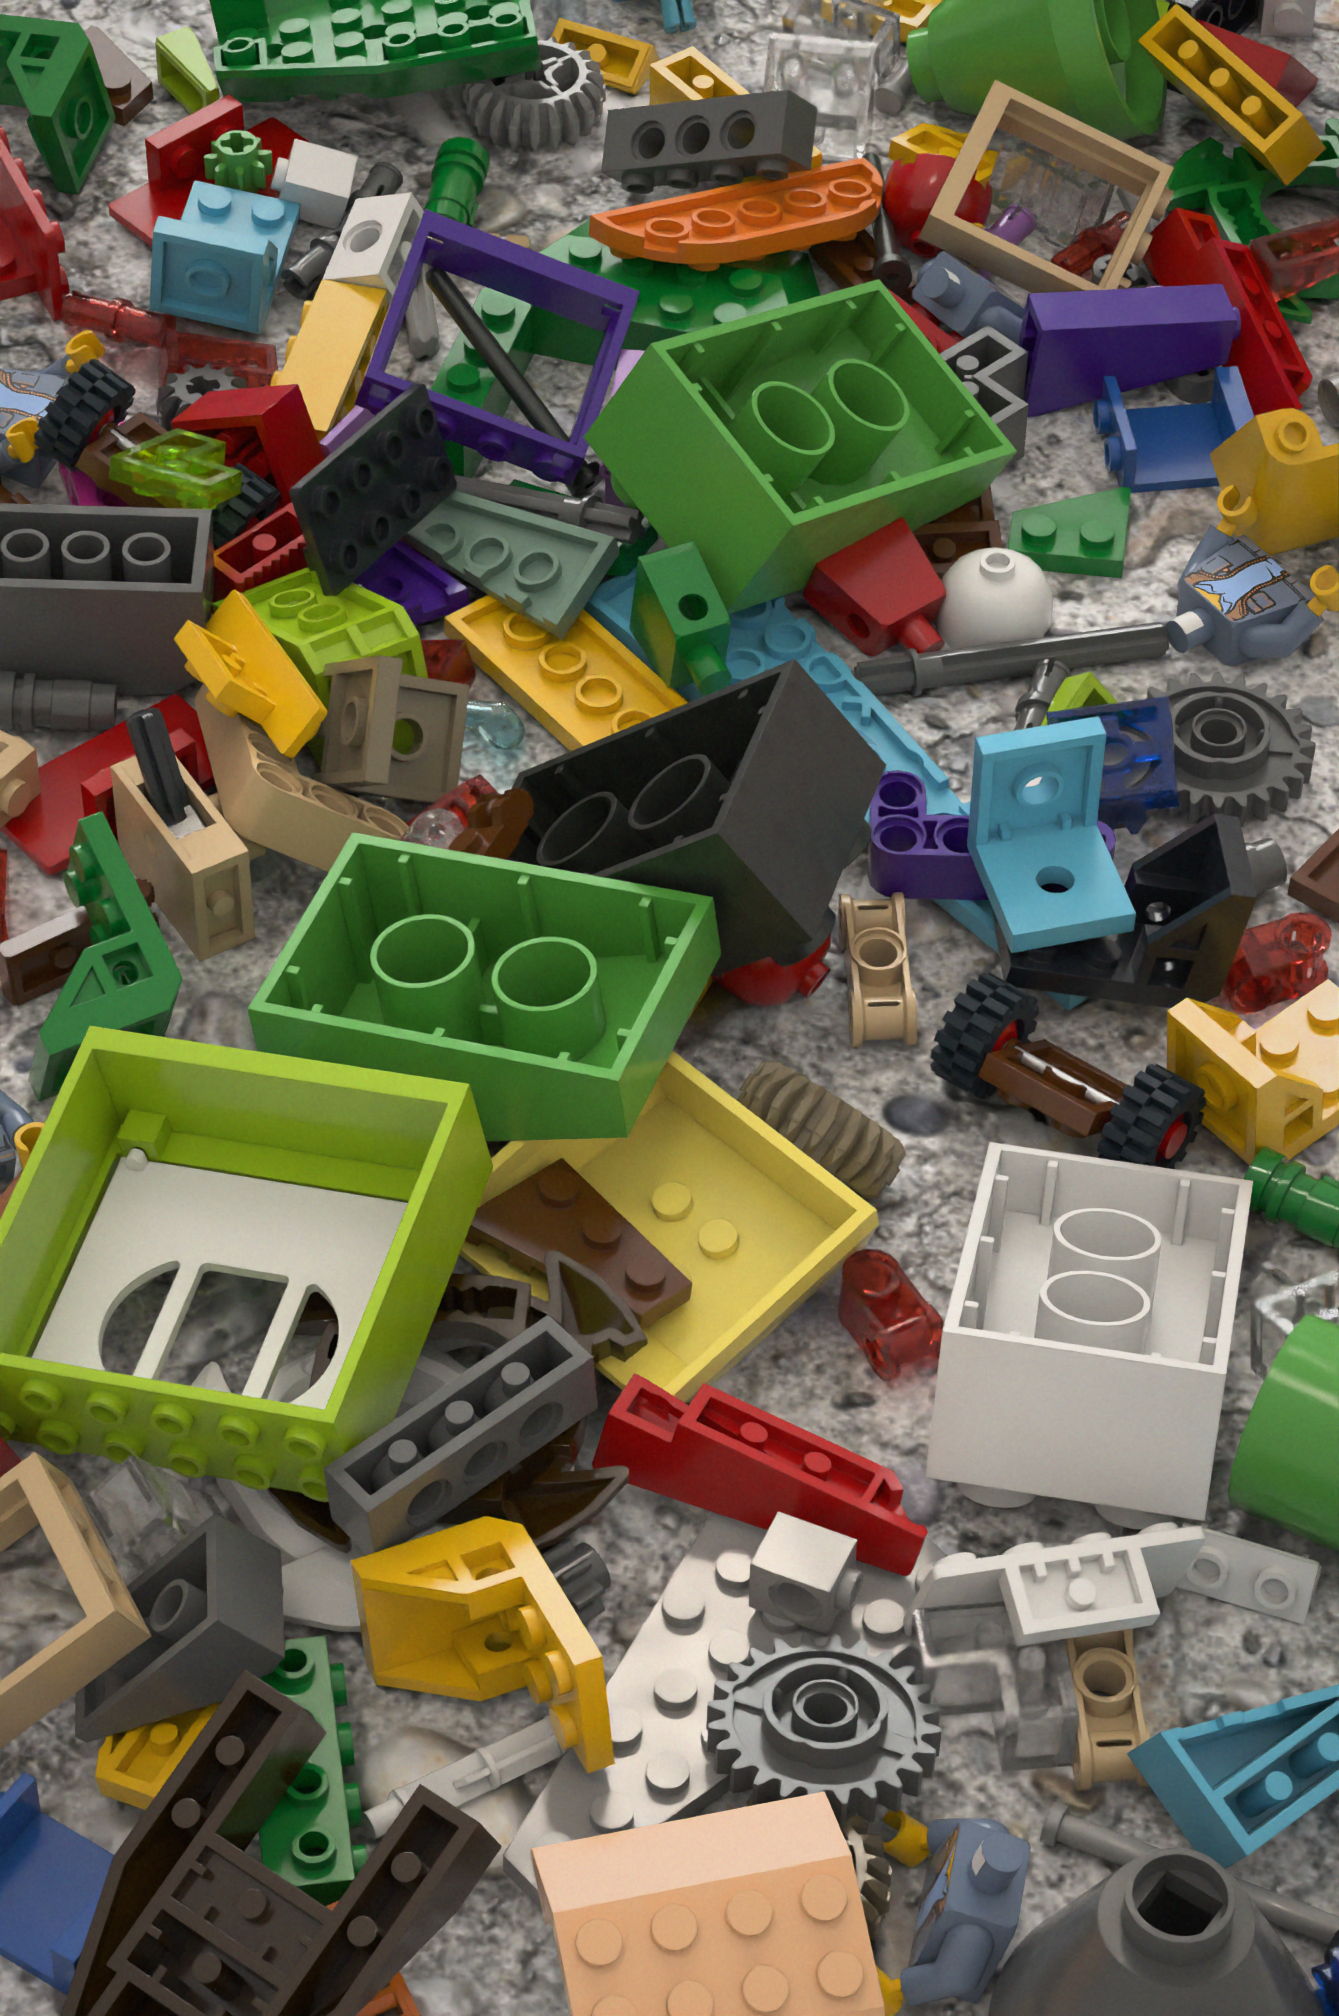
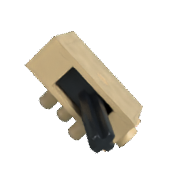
M149 708L133 713L127 718L126 726L136 756L110 766L118 845L135 876L141 880L147 879V882H151L152 886H154L155 903L199 962L255 939L250 861L265 855L267 847L241 836L225 821L218 792L207 797L175 756L161 711L158 708Z

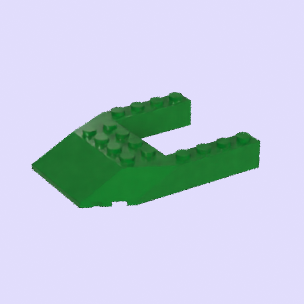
M590 219L539 252L640 291L621 349L645 351L654 342L821 295L809 255L805 252L786 250L768 254L759 261L740 260L720 263V267L716 270L698 271L690 268L687 264L662 262L641 257L635 259L618 258L610 253V247L589 236ZM487 287L480 291L472 306L523 376L534 354L592 366L594 364L604 334L600 330ZM605 304V305L608 306V307H611V308H613V309L619 310V309H617V308H615V307H612V306H609V305ZM460 330L430 390L503 417L512 399ZM617 359V362H616V365H615L614 370L617 369L618 359ZM444 441L448 457L454 467L455 475L473 478L483 456L474 449L452 441Z

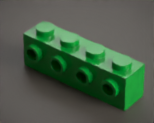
M326 1635L285 1640V1658L280 1661L273 1672L259 1678L302 1706L327 1733L258 1832L262 1864L322 1905L327 1906L342 1898L366 1863L367 1852L365 1844L351 1846L349 1828L362 1827V1815L358 1782L343 1783L342 1767L355 1766L351 1723H336L334 1708L347 1706L343 1662L329 1664Z

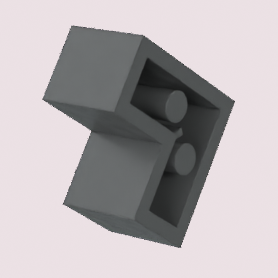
M987 325L940 353V356L1017 450L1016 454L1003 468L1005 469L1024 457L1028 403L1024 401L1028 352Z

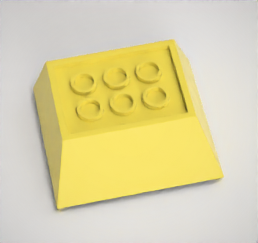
M673 1050L628 1138L511 1141L491 1158L493 1169L478 1207L482 1206L560 1158H563L692 1282L689 1301L643 1329L648 1341L646 1346L626 1362L609 1356L595 1363V1368L621 1390L625 1388L635 1373L686 1404L693 1400L703 1383L712 1386L860 1252L879 1225L877 1209ZM466 1240L464 1241L459 1254L482 1274L501 1276L531 1284L533 1296L549 1302V1289L545 1273L535 1269L531 1274H528L509 1264V1254L485 1241H482L478 1247Z

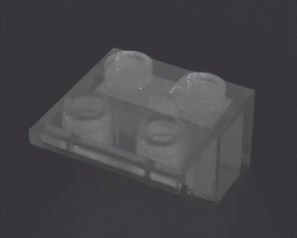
M771 32L763 92L788 89L818 107L814 146L822 152V164L829 165L858 159L868 153L873 130L877 43Z

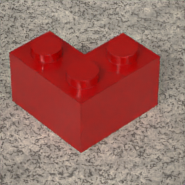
M298 384L209 391L170 422L175 437L222 471H227L231 466L234 468L237 463H240L278 489L280 497L277 500L278 504L270 515L292 502L289 495L291 487L325 459Z

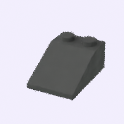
M214 1513L130 1583L127 1589L151 1637L76 1692L75 1737L88 1743L223 1701L244 1670H247L257 1678L273 1672L280 1661L285 1658L284 1590L282 1586L281 1550Z

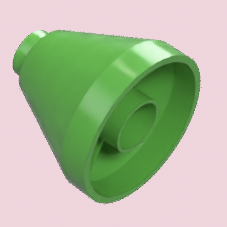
M944 0L931 11L928 26L910 31L907 37L908 66L918 95L925 103L945 100L947 105L957 113L977 117L994 81L997 80L1119 141L1154 134L1160 128L1165 114L1167 79L1159 72L1138 42L1160 20L1156 0Z

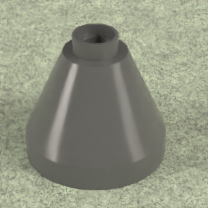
M1166 1848L1141 1856L1125 1864L1033 1929L1014 1949L1004 1964L994 1987L988 2016H1324L1317 1993L1308 1976L1238 1880L1214 1859L1201 1852L1186 1848Z

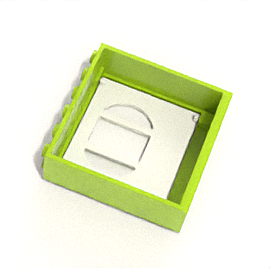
M89 1026L0 1219V1437L5 1442L13 1440L41 1445L49 1451L62 1455H69L74 1452L106 1457L112 1462L123 1466H136L139 1463L168 1468L177 1474L189 1478H200L204 1475L234 1480L254 1490H265L272 1487L300 1492L316 1501L329 1502L323 1468L385 1427L396 1417L492 1172L493 1164L470 1084ZM179 1268L133 1376L105 1371L102 1362V1341L105 1329L114 1311L132 1291L143 1283L160 1274ZM207 1271L287 1284L242 1395L158 1380L200 1280ZM319 1292L333 1307L338 1318L339 1337L331 1363L320 1379L297 1399L290 1403L268 1400L267 1397L311 1293Z

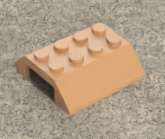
M825 1792L531 1848L530 1850L545 1925L552 1924L570 2016H885L882 1992L852 1855Z

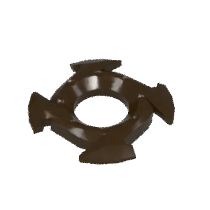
M557 1250L547 1251L544 1257L549 1302L533 1296L531 1284L501 1276L452 1273L425 1340L427 1342L441 1338H468L485 1342L499 1349L549 1315L593 1356L594 1370L595 1363L609 1356L626 1362L648 1344L647 1337L628 1304L595 1272ZM319 1292L310 1294L293 1334L322 1336L316 1349L309 1389L320 1379L330 1365L339 1337L337 1315L330 1303ZM587 1415L435 1522L459 1525L488 1516L520 1523L524 1526L539 1551L558 1543L595 1518L629 1482V1469L626 1466L618 1465L591 1470L570 1471L584 1443L588 1420ZM272 1487L266 1489L268 1494L298 1526L336 1550L346 1554L350 1552L352 1547L351 1538L332 1520L329 1502L313 1500L300 1492Z

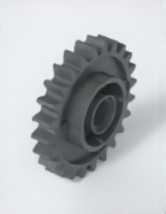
M1215 672L1210 682H1203L1196 673H1190L1189 684L1182 685L1177 680L1168 678L1166 692L1149 687L1147 700L1135 699L1133 701L1132 713L1124 715L1123 725L1145 732L1155 742L1165 783L1163 801L1166 802V816L1169 817L1179 810H1184L1187 812L1188 824L1193 825L1199 817H1209L1216 813L1239 817L1241 827H1244L1245 815L1252 814L1264 822L1267 821L1269 807L1281 812L1287 811L1288 798L1300 799L1303 784L1310 783L1316 743L1311 741L1312 726L1301 724L1303 713L1301 708L1286 710L1287 695L1267 697L1268 684L1262 683L1253 689L1247 688L1245 686V676L1242 675L1238 676L1233 683H1225L1220 672Z
M803 1633L800 1646L791 1648L778 1637L774 1639L773 1654L767 1655L752 1647L748 1652V1666L731 1662L728 1665L727 1681L716 1680L714 1683L713 1701H708L707 1752L715 1753L714 1770L716 1774L731 1773L730 1791L732 1793L753 1790L752 1806L825 1792L840 1828H845L848 1814L851 1812H857L869 1823L875 1822L876 1805L880 1804L889 1810L898 1812L901 1808L902 1793L918 1797L921 1793L922 1778H932L934 1775L935 1758L939 1756L942 1728L939 1727L940 1706L930 1704L931 1686L929 1684L914 1685L916 1668L912 1665L893 1669L894 1652L890 1650L876 1657L869 1656L867 1654V1640L864 1639L857 1642L851 1649H846L842 1647L838 1634L833 1633L826 1645L820 1646L816 1645L808 1633Z

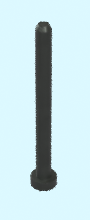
M871 152L864 154L862 157L868 160L880 173L884 188L885 180L879 156ZM881 202L880 213L871 223L878 257L872 269L873 281L879 279L887 290L897 295L904 292L910 286L912 272L907 259L899 254L893 222L883 209Z
M436 267L430 268L425 273L426 284L531 426L537 431L568 442L569 437L447 272ZM584 459L572 485L565 484L573 497L577 498L588 493L604 479L599 474L600 464L597 461L588 464Z

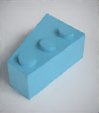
M1339 1684L1285 1698L1275 1704L1245 1712L1240 1710L1222 1715L1215 1720L1185 1728L1177 1727L1159 1732L1128 1752L1127 1755L1194 1850L1211 1857L1226 1869L1250 1855L1339 1789Z

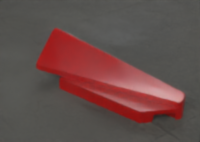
M1175 208L1149 233L1153 238L1142 259L1159 285L1163 287L1223 284L1231 305L1236 306L1240 312L1241 332L1238 340H1233L1228 363L1222 365V367L1238 366L1254 416L1279 409L1294 408L1300 411L1303 405L1299 402V397L1310 387L1313 376L1249 246L1222 240L1212 216Z
M634 1373L607 1414L592 1461L593 1469L618 1465L626 1466L629 1469L628 1484L765 1530L769 1529L779 1511L857 1539V1561L902 1576H908L912 1573L928 1534L924 1525H917L909 1520L901 1506L904 1489L894 1471L706 1383L702 1384L688 1405L644 1377Z

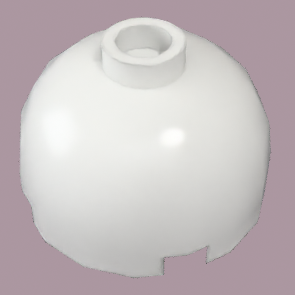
M996 547L977 549L961 556L943 575L941 582L945 587L946 598L942 602L934 622L939 635L950 648L959 649L1044 637L1048 630L1050 631L1053 613L1052 591L1042 569L1030 557L1010 549Z

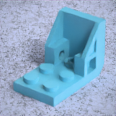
M194 180L181 220L158 216L152 241L149 310L262 334L299 222L301 203Z

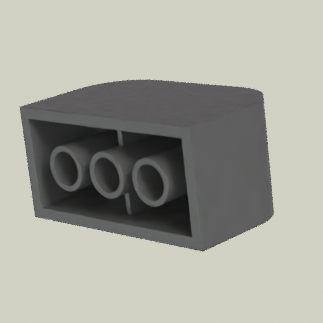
M0 503V671L17 672L18 678H24L25 673H37V678L41 680L60 678L91 680L93 683L117 684L118 695H163L181 690L190 685L196 678L184 667L188 659L175 642L174 637L187 620L206 630V623L211 617L215 580L212 510Z

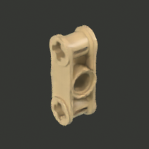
M893 892L890 899L852 900L850 894H840L838 900L839 941L841 951H844L851 1047H862L864 1041L900 1039L903 1040L906 1046L916 1045L917 1005L915 990L911 988L903 892Z
M1133 1628L1055 1640L1056 1661L1058 1667H1061L1070 1725L1072 1768L1077 1791L1090 1790L1092 1783L1135 1780L1138 1787H1150L1127 1755L1128 1752L1151 1738L1149 1726L1144 1720L1133 1652ZM1102 1691L1113 1696L1102 1697L1091 1692Z

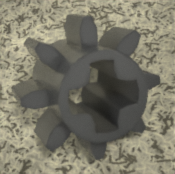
M567 1539L562 1543L558 1542L539 1550V1553L583 1625L605 1611L598 1597L603 1595L605 1590L610 1587L611 1578L604 1561L593 1547L585 1542H581L574 1547L571 1540Z

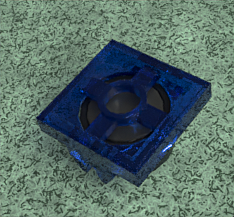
M1169 696L1046 712L1047 725L1099 716L1106 732L1097 820L1107 824L1113 831L1114 829L1127 828L1132 835L1138 834L1147 819L1153 816L1158 809L1180 807Z

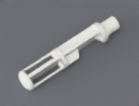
M547 1715L544 1719L488 1746L481 1747L473 1753L407 1785L393 1789L388 1794L387 1801L362 1813L364 1825L373 1839L385 1835L419 1784L457 1807L490 1790H495L501 1787L502 1784L560 1756H564L567 1749L563 1750L559 1745L551 1725L550 1715Z

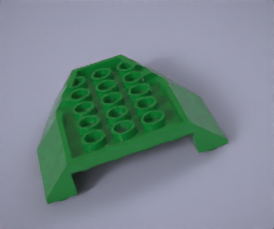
M209 0L218 37V46L213 47L216 78L223 97L230 95L240 103L288 102L291 97H296L297 95L316 94L321 100H338L340 94L364 93L369 99H385L543 69L530 0Z

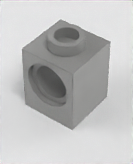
M778 1511L750 1563L749 1607L828 1635L839 1611L843 1610L849 1613L853 1609L861 1591L864 1573L855 1569L857 1539Z

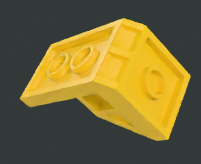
M1329 979L1256 1030L1233 1012L1190 998H1185L1167 1011V1070L1204 1089L1205 1095L1203 1097L1206 1098V1106L1201 1110L1204 1113L1202 1124L1249 1165L1252 1164L1257 1154L1266 1146L1285 1155L1287 1161H1289L1339 1125V988Z
M483 1516L350 1560L366 1666L376 1685L480 1702L527 1686L536 1704L546 1702L550 1708L551 1725L561 1748L565 1750L572 1747L587 1773L615 1764L603 1657L522 1524Z

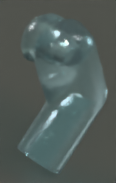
M468 700L465 730H476L492 747L498 750H511L522 742L525 734L524 724L506 703L502 701Z

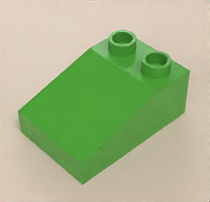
M879 279L651 343L584 435V439L611 472V484L618 498L627 507L640 510L669 548L694 541L728 615L806 587L816 563L901 517L906 521L911 531H914L922 525L928 524L982 496L1017 452Z
M352 832L247 1009L257 1051L470 1084L486 1141L628 1138L721 956L714 899L705 895Z

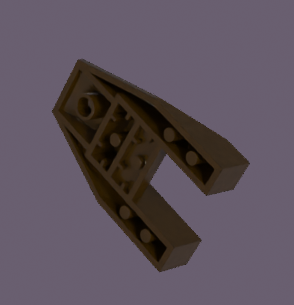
M244 1670L113 1856L60 2016H356L461 1908L502 1846L480 1822L419 1784L333 1911L246 1854L244 1851L327 1732L302 1706L247 1670Z

